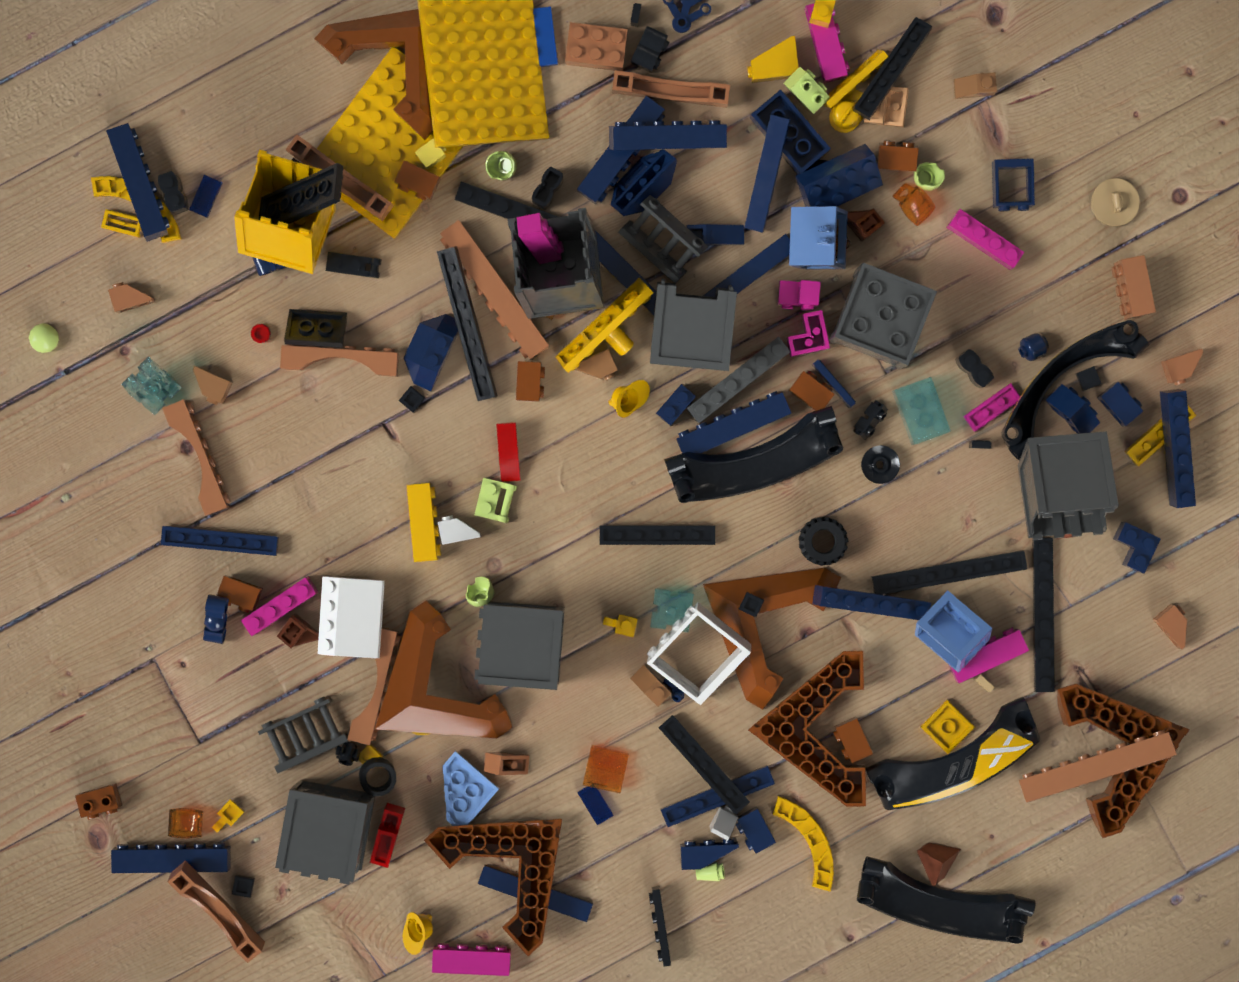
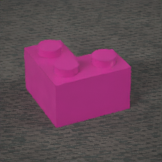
M780 280L777 305H782V309H793V306L801 307L803 311H812L819 305L821 282Z
M822 310L803 314L801 317L805 334L786 338L790 357L828 350L830 348Z

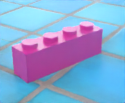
M814 3L806 5L804 10L823 83L846 78L850 68L848 61H844L843 58L845 48L843 42H839V25L834 23L833 19L835 10L833 9L828 28L809 23Z
M961 209L955 213L946 227L1008 270L1013 269L1024 254V251Z
M540 213L516 217L518 236L539 264L562 260L561 253L564 252L562 241L558 240L557 234L553 233L552 227L548 226L547 220L543 219Z
M305 577L242 619L241 622L252 637L319 592L310 578Z
M1011 627L1002 632L1003 635L997 638L996 636H991L985 646L959 673L949 665L956 682H964L1028 652L1029 649L1020 630Z
M438 943V946L433 948L432 973L510 975L511 949H507V946L488 948L487 945H476V948L468 947L467 944H457V947H451L447 943Z

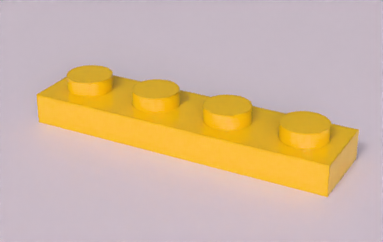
M877 50L828 94L830 98L823 105L828 108H834L842 102L841 99L846 94L849 95L854 92L858 83L866 81L875 68L879 69L885 62L884 60L888 58L885 51Z
M1188 406L1189 421H1191L1196 414ZM1162 418L1124 451L1136 466H1140L1164 444Z

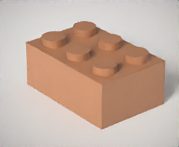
M570 22L565 58L566 65L623 71L628 29Z
M1145 255L1121 259L1113 263L1112 275L1116 278L1118 284L1116 286V294L1121 299V305H1119L1121 316H1124L1126 320L1155 313Z

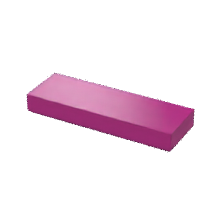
M1010 383L963 417L975 432L1017 403L1020 395L1012 383Z

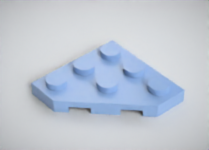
M457 751L443 765L446 820L452 826L468 825L499 790V787Z

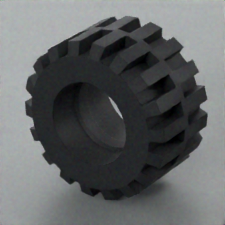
M828 517L814 518L807 522L800 531L798 540L801 553L814 564L822 566L832 565V563L838 562L845 555V551H847V543L849 542L847 532L843 525L835 519ZM819 530H828L834 536V546L828 552H818L812 545L813 535Z

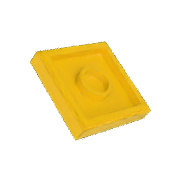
M948 700L920 726L947 754L975 728Z

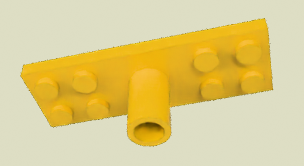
M638 278L555 356L561 366L568 373L571 370H575L580 365V362L585 357H589L594 352V348L603 340L620 356L626 354L633 347L634 342L624 333L619 325L627 317L633 316L641 304L648 302L653 291Z

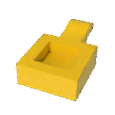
M622 614L618 615V619L604 616L603 625L616 627L614 632L616 634L634 637L638 618Z
M230 799L217 813L221 818L212 828L218 833L226 823L232 826L245 811Z

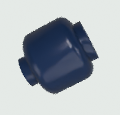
M1034 333L1020 341L1018 350L1021 357L1026 358L1028 361H1035L1047 354L1049 344L1043 335Z

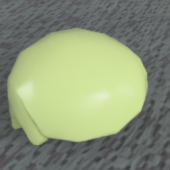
M506 151L492 153L485 162L488 175L494 179L507 180L517 170L515 158Z
M921 163L917 166L916 172L914 171V181L922 190L932 191L938 188L945 180V171L940 169L937 163Z
M47 323L37 324L30 331V345L38 352H51L58 345V332Z
M485 576L476 577L475 583L468 585L465 596L469 604L475 607H482L493 599L495 593L490 579Z

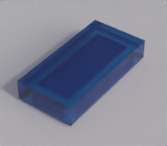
M204 175L189 210L208 218L223 183Z
M594 782L577 792L597 825L614 816Z

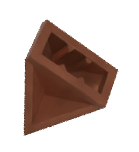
M874 208L871 210L848 212L847 224L861 242L885 224Z
M294 614L289 618L277 637L292 649L294 646L319 640V632L298 614Z
M926 843L917 850L932 886H935L945 878L961 849Z

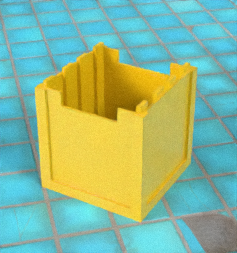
M259 149L254 177L245 201H242L239 210L236 211L234 216L238 253L313 274L336 211V204L290 224L279 221L278 225L271 224L270 218L263 216L259 220L261 197L323 169L267 154V151Z

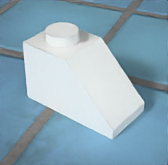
M453 515L441 517L442 521L438 522L442 545L481 537L480 532L459 518L453 519Z
M727 805L725 808L720 806L709 826L710 831L728 841L738 816Z

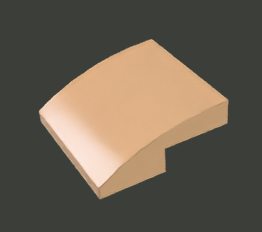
M892 87L870 121L864 118L863 122L904 128L909 89Z

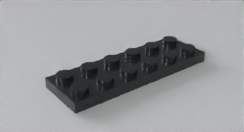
M336 163L261 197L259 220L263 216L270 218L271 224L278 225L279 221L290 224L340 202L343 165Z

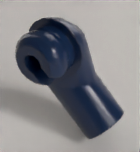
M665 678L663 684L671 688L673 701L681 702L684 698V692Z

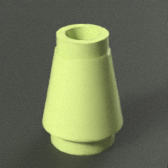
M716 862L702 869H696L697 880L720 881V879H725L723 863L718 864Z

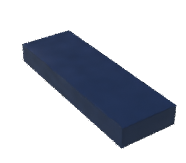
M816 360L812 366L828 385L833 388L847 407L851 408L855 405L856 401L820 360Z

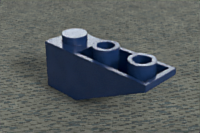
M686 225L707 246L744 245V225Z
M713 839L703 840L704 843H696L695 840L684 841V844H680L681 869H702L739 848V843L734 842V839H729L728 841L723 839V842H715Z

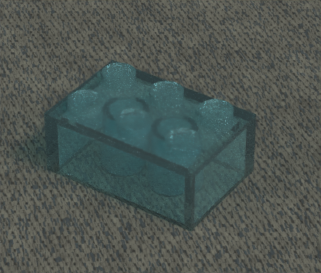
M931 377L892 391L911 445L951 432Z

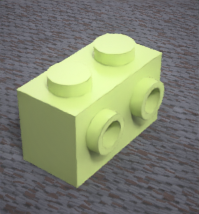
M799 67L783 84L814 114L830 98L826 93L828 89L820 81L816 83L814 80L816 76L809 69L805 71Z

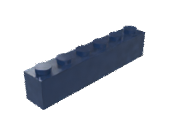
M645 96L626 122V126H634V122H645V125H653V121H663L665 109L648 96ZM608 146L579 185L577 191L595 205L598 201L602 203L608 195L606 193L607 189L610 186L614 187L618 182V174L621 170L623 172L627 170L631 164L629 162L630 158L633 155L637 156L641 150H609Z
M709 120V124H702V121H690V125H683V121H672V125H664V121H653V125H645V122H634V126H626V122H615V126H609V150L727 148V124H721V120Z
M129 123L106 130L144 238L148 242L168 235L167 228H170L167 217H163L161 214V210H164L161 200H156L154 194L157 192L154 181L150 182L148 178L151 172L148 164H143L142 157H145L142 147L141 145L137 146L135 142L138 139L135 128L131 129Z
M1181 389L1160 391L1169 505L1175 508L1196 506L1187 393Z
M777 391L766 395L768 399L764 401L756 399L749 402L750 407L745 409L742 406L731 410L732 414L727 417L724 414L713 418L715 422L707 425V422L701 423L696 426L697 430L689 432L688 429L678 433L679 438H676L681 453H703L792 414L783 392L780 394Z
M815 585L812 602L814 605L913 620H920L931 608V602L819 585Z
M166 843L155 844V847H148V844H136V847H129V844H118L117 847L111 850V873H171L185 860L197 872H228L231 869V846H225V843H214L213 846H206V843H195L194 846H187L186 843H177L175 847H167Z

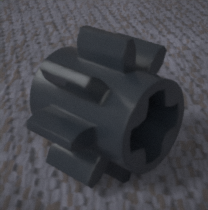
M345 742L342 744V747L337 746L335 755H337L336 758L339 759L338 762L340 764L351 766L353 761L358 762L360 753L357 745Z

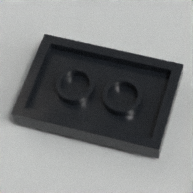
M289 309L284 342L290 345L343 348L348 318L347 313Z

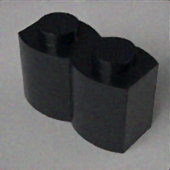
M647 26L631 59V63L651 73L653 69L657 70L662 60L659 58L661 51H666L670 43L667 41L668 35Z
M549 167L544 172L541 184L533 192V204L544 210L551 205L554 193L559 190L563 183L562 172L553 167Z
M172 171L159 175L158 184L162 192L165 193L164 199L167 208L175 215L188 211L189 203L187 197L182 193L183 187L180 178Z
M965 350L955 359L958 367L968 374L970 381L976 387L983 388L994 379L992 371L981 363L979 356L973 350Z

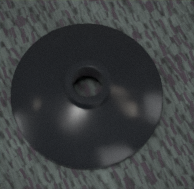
M883 445L874 446L863 455L861 461L862 472L873 483H888L899 472V457L890 447ZM878 461L883 462L882 468H877L876 463Z

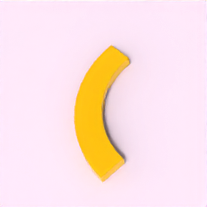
M112 176L91 177L94 197L111 196L131 202L123 178ZM161 200L164 210H161V214L163 217H167L170 228H167L169 234L161 237L162 243L182 240L174 216Z
M777 796L772 814L796 827L810 847L814 862L812 887L831 892L834 875L833 858L829 842L816 820L801 806L789 799Z

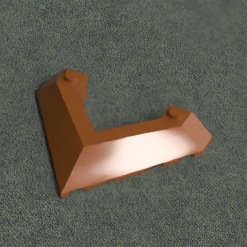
M415 9L326 25L314 40L342 65L355 51L363 49H390V47L405 48L406 96L393 110L417 134L426 140L433 132L419 10Z
M826 568L703 584L714 615L751 644V653L735 669L747 701L763 710L784 678L766 666L754 616L738 609L746 592L764 600L758 613L760 614L803 602L812 604L815 585L837 588L841 580L840 576ZM812 604L813 606L817 607L818 609H820V610H822V611H824L825 608H826V607H823V606H818V605ZM722 635L730 656L738 647Z
M424 601L409 612L408 621L403 632L375 730L499 738L513 727L506 709L496 694L488 697L480 704L426 695L435 642L451 630L442 615L427 601Z
M843 651L749 728L748 731L819 784V786L837 798L846 807L866 806L865 765H844L807 729L844 690H864L863 651Z
M1078 684L1057 689L1058 709L1063 725L1069 727L1082 722H1088L1119 740L1127 742L1129 745L1135 743L1134 739L1143 736L1149 739L1154 737L1153 733L1164 730L1165 733H1170L1176 750L1183 737L1190 730ZM1171 757L1113 775L1104 793L1086 798L1091 818L1102 838L1123 831L1125 824L1133 816L1141 804V800L1149 792Z
M562 819L438 827L424 840L449 869L464 856L519 858L517 913L502 928L527 956H530L543 943Z

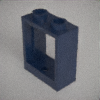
M997 159L992 162L993 208H998V211L1001 212L1010 211V208H1018V211H1029V207L1035 205L1034 159ZM1026 169V201L1000 202L999 170Z

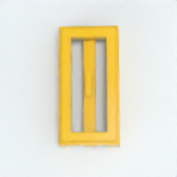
M105 209L101 228L140 238V230L142 229L139 221L135 225L108 218L110 214L138 221L137 217ZM111 222L114 224L136 229V231L132 232L106 225V223Z

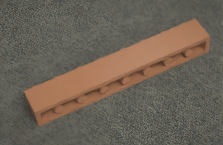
M458 220L442 231L440 234L443 238L440 241L446 249L457 246L461 263L465 268L463 270L468 280H474L477 284L474 286L475 290L480 296L484 294L487 298L485 304L490 311L495 310L499 315L496 318L502 327L507 326L510 330L508 336L513 343L517 341L520 344L521 348L518 350L525 359L529 357L532 360L549 348L548 343L532 321L527 318L520 304L461 222Z
M1164 730L1153 733L1154 737L1149 739L1143 736L1134 739L1135 743L1127 745V742L1115 745V750L1108 751V748L1096 751L1097 755L1093 757L1087 754L1078 757L1079 761L1074 763L1068 760L1059 763L1060 767L1055 769L1052 766L1041 769L1042 773L1034 775L1033 772L1022 775L1023 779L1019 780L1026 803L1176 756L1177 752L1169 732L1165 733Z

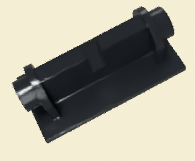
M877 400L871 402L864 412L869 418L865 419L861 416L853 426V432L860 435L866 441L868 437L874 434L877 424L885 419L888 411L886 406Z

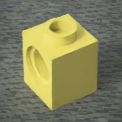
M433 138L415 151V154L426 169L429 170L446 157L444 153L446 148H435Z

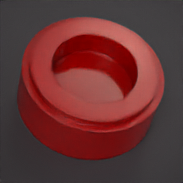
M257 324L251 330V337L257 343H266L271 337V331L266 325Z

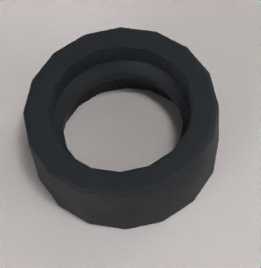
M381 757L371 758L361 766L359 781L363 790L369 795L383 796L394 788L396 772L393 765L387 759ZM374 767H384L389 773L388 781L380 787H373L366 780L368 771Z

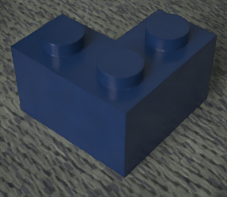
M1061 384L1046 399L1047 403L1054 412L1065 419L1074 432L1077 434L1091 433L1100 424L1096 417L1098 413L1089 406L1091 403L1084 396L1080 398L1079 394L1072 387L1067 388Z
M1127 522L1120 523L1113 540L1130 547L1122 565L1138 573L1145 574L1161 539Z

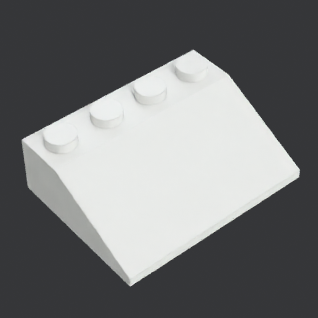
M347 577L322 578L318 654L380 658L385 581Z

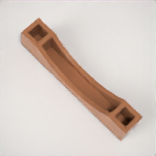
M616 70L614 71L612 94L644 98L648 96L652 99L723 108L728 106L730 85L674 81Z
M298 135L294 137L286 148V151L302 164L319 169H325L336 164ZM343 169L341 192L383 222L394 205Z
M287 344L281 346L280 369L302 371L320 360L346 358L364 364L378 376L398 377L399 353H395V349L383 348V352L375 351L376 348L364 347V350H356V346H345V349H337L335 347L318 348V346L303 347Z
M183 399L163 407L162 410L169 426L186 437L198 455L202 471V483L198 499L205 516L229 508L230 497L227 491H223L221 486L224 484L223 479L215 471L216 462L213 456H209L207 451L209 445L206 438H202L200 434L202 428L199 421L194 419L192 413H195L192 403H188L187 400Z
M382 627L380 658H375L377 664L376 688L368 706L359 716L352 720L347 740L371 745L372 741L377 739L378 730H375V726L380 715L381 703H383L386 694L384 692L385 687L388 685L391 676L389 673L390 666H394L396 655H394V650L400 644L401 636H398L399 631Z
M186 860L171 872L167 882L181 896L191 900L211 916L225 933L234 950L247 963L262 952L265 941Z

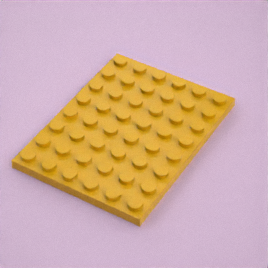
M417 0L435 148L549 139L542 72L539 65L534 23L533 0Z
M395 47L389 50L317 147V150L333 162L343 165L344 170L394 205L382 222L341 192L340 199L393 239L398 236L424 201L415 197L416 193L410 190L406 193L397 188L398 185L394 181L403 161L405 160L441 178L464 147H445L446 151L444 153L446 157L429 170L426 169L415 154V151L432 140L434 135L432 132L424 140L393 110L406 96L405 54Z

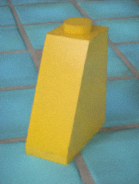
M790 36L751 60L750 66H747L748 78H752V83L788 79L799 68L795 36Z

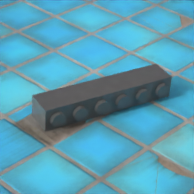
M778 336L690 405L687 411L699 424L790 353V350Z

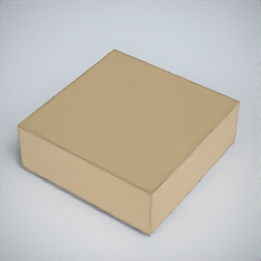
M981 674L973 677L985 691L991 692L995 688Z

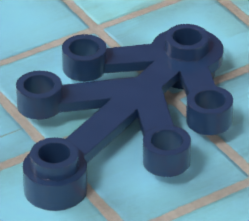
M663 0V3L668 6L674 17L672 26L678 33L687 32L691 27V22L702 16H708L711 13V6L708 3H704L700 6L699 10L689 14L690 7L703 0H680L683 5L681 13L676 7L674 0L671 2ZM705 6L709 8L707 13L702 11V8ZM684 20L686 24L684 26H680L678 24V21Z

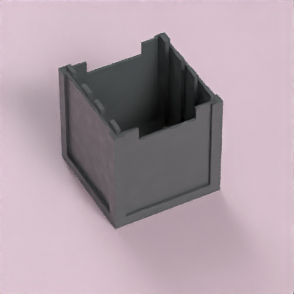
M586 208L567 212L568 216L546 219L548 226L552 227L553 233L557 234L558 240L562 241L564 252L561 253L562 260L544 264L537 262L518 236L516 218L508 219L516 280L514 291L528 319L604 308L597 235Z
M862 263L853 274L854 279L850 287L851 289L833 333L830 334L828 341L889 363L896 369L904 368L910 363L937 291L869 264Z
M665 279L657 282L650 364L729 371L737 292L734 291L733 287L728 285V289L716 288L715 297L677 294L676 284L665 283Z
M1107 431L1027 439L1018 463V472L1028 538L1042 540L1043 536L1054 535V538H1064L1065 534L1078 537L1082 536V533L1093 532V535H1102L1103 532H1106V514L1115 512V509L1119 507Z
M490 601L487 605L484 604V607L480 608L479 618H483L482 630H478L477 640H481V646L476 650V658H480L479 670L475 669L474 680H478V684L557 690L560 677L565 607Z
M300 780L289 790L275 868H278L279 872L288 874L290 870L301 872L300 876L311 877V874L319 875L318 879L328 881L329 877L340 879L339 883L348 885L350 882H354L355 874L362 870L375 796L363 791Z

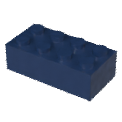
M781 89L750 116V119L765 137L771 114L791 119L782 157L797 175L807 171L831 149Z
M866 144L795 176L805 207H837L883 185L875 155Z

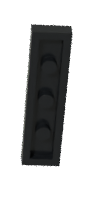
M655 886L652 887V893H649L650 905L654 904L655 912H652L653 924L657 923L658 931H654L656 943L660 942L661 950H657L659 962L663 961V967L671 966L660 887Z

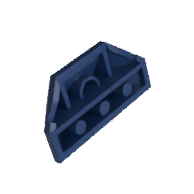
M665 149L641 157L615 184L610 205L623 217L642 213L645 209L640 204L649 195L657 199L671 185L677 159Z
M444 314L420 322L404 355L413 384L432 392L459 333L454 317Z

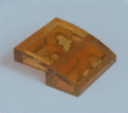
M591 745L583 785L621 793L629 753Z

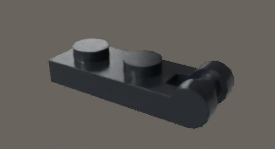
M328 252L325 271L379 279L380 273L378 269L382 259ZM366 264H371V271H365Z

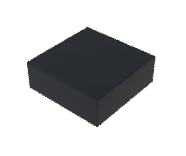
M633 4L631 26L638 27L641 4Z
M1095 366L1076 373L1082 391L1102 384Z
M410 386L398 401L414 413L426 398Z
M971 440L969 441V448L991 449V442Z
M746 592L738 609L757 617L764 600Z
M235 875L232 895L251 898L255 878Z

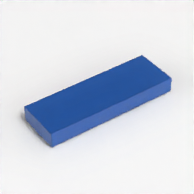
M551 6L534 8L533 15L539 65L541 67L558 65Z

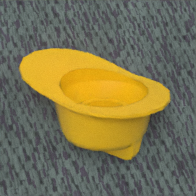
M855 90L849 95L846 94L841 99L842 102L832 108L829 114V121L836 131L840 133L851 132L862 121L864 117L855 113L853 108L863 92Z
M636 380L628 386H619L613 391L608 403L616 409L618 416L626 418L646 403L650 393V386L644 380Z
M410 912L407 915L402 937L406 950L412 955H417L421 952L424 941L433 933L432 916L430 914Z

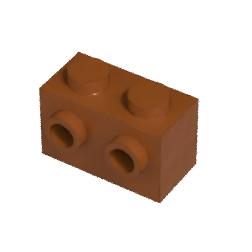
M884 140L883 143H879L878 169L916 172L918 146H914L915 143L903 142V145H897L895 141Z
M404 160L394 182L398 185V189L406 193L410 190L416 193L415 197L426 201V198L432 200L441 178Z
M518 361L516 401L540 402V398H544V386H541V378L545 379V367H542L541 362Z
M803 371L789 391L815 411L825 408L835 395L831 392L833 388L825 382L823 384L819 383L816 380L818 377L812 372L808 371L806 373Z
M225 575L216 596L229 598L228 606L234 604L239 606V610L249 613L250 610L254 611L256 609L263 588Z
M856 717L834 726L836 731L833 734L837 742H841L844 747L841 751L845 760L849 759L851 763H854L873 754Z
M117 783L75 795L81 818L87 817L88 820L99 817V813L106 812V815L118 812L117 808L122 806Z

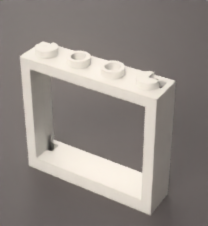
M697 602L694 607L690 606L686 610L685 616L681 620L678 619L673 624L672 630L669 633L666 632L661 637L660 643L656 647H651L647 653V664L701 705L751 653V644ZM697 615L738 647L700 688L659 657Z

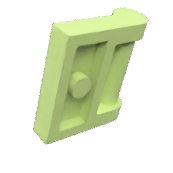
M483 478L474 515L508 523V513L513 493L516 491L517 486ZM503 488L506 489L501 514L497 515L495 511L500 490Z

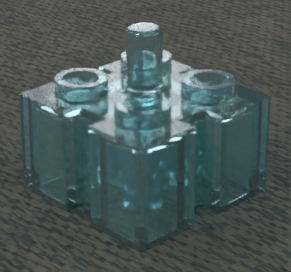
M148 356L138 367L140 370L135 376L132 373L121 385L130 396L139 403L141 402L146 409L156 415L166 405L163 401L167 397L172 398L182 387L173 376L164 369L162 370Z
M655 588L653 604L658 606L657 611H652L650 627L666 629V625H673L678 619L681 620L685 616L686 610L693 604L694 593L678 591L676 596L670 595V590ZM690 624L682 632H689Z

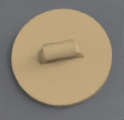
M1119 178L1108 179L1100 183L1093 191L1091 197V209L1094 216L1102 224L1111 227H1119L1129 223L1136 216L1140 205L1139 195L1134 186L1128 181Z

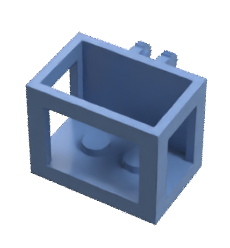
M836 206L791 207L789 266L798 269H846L848 211ZM837 219H839L837 261H835Z
M947 591L916 623L915 636L959 673L990 640L992 627L952 593Z

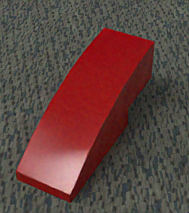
M516 422L496 424L501 482L521 481Z
M387 802L370 863L386 868L389 867L405 807Z

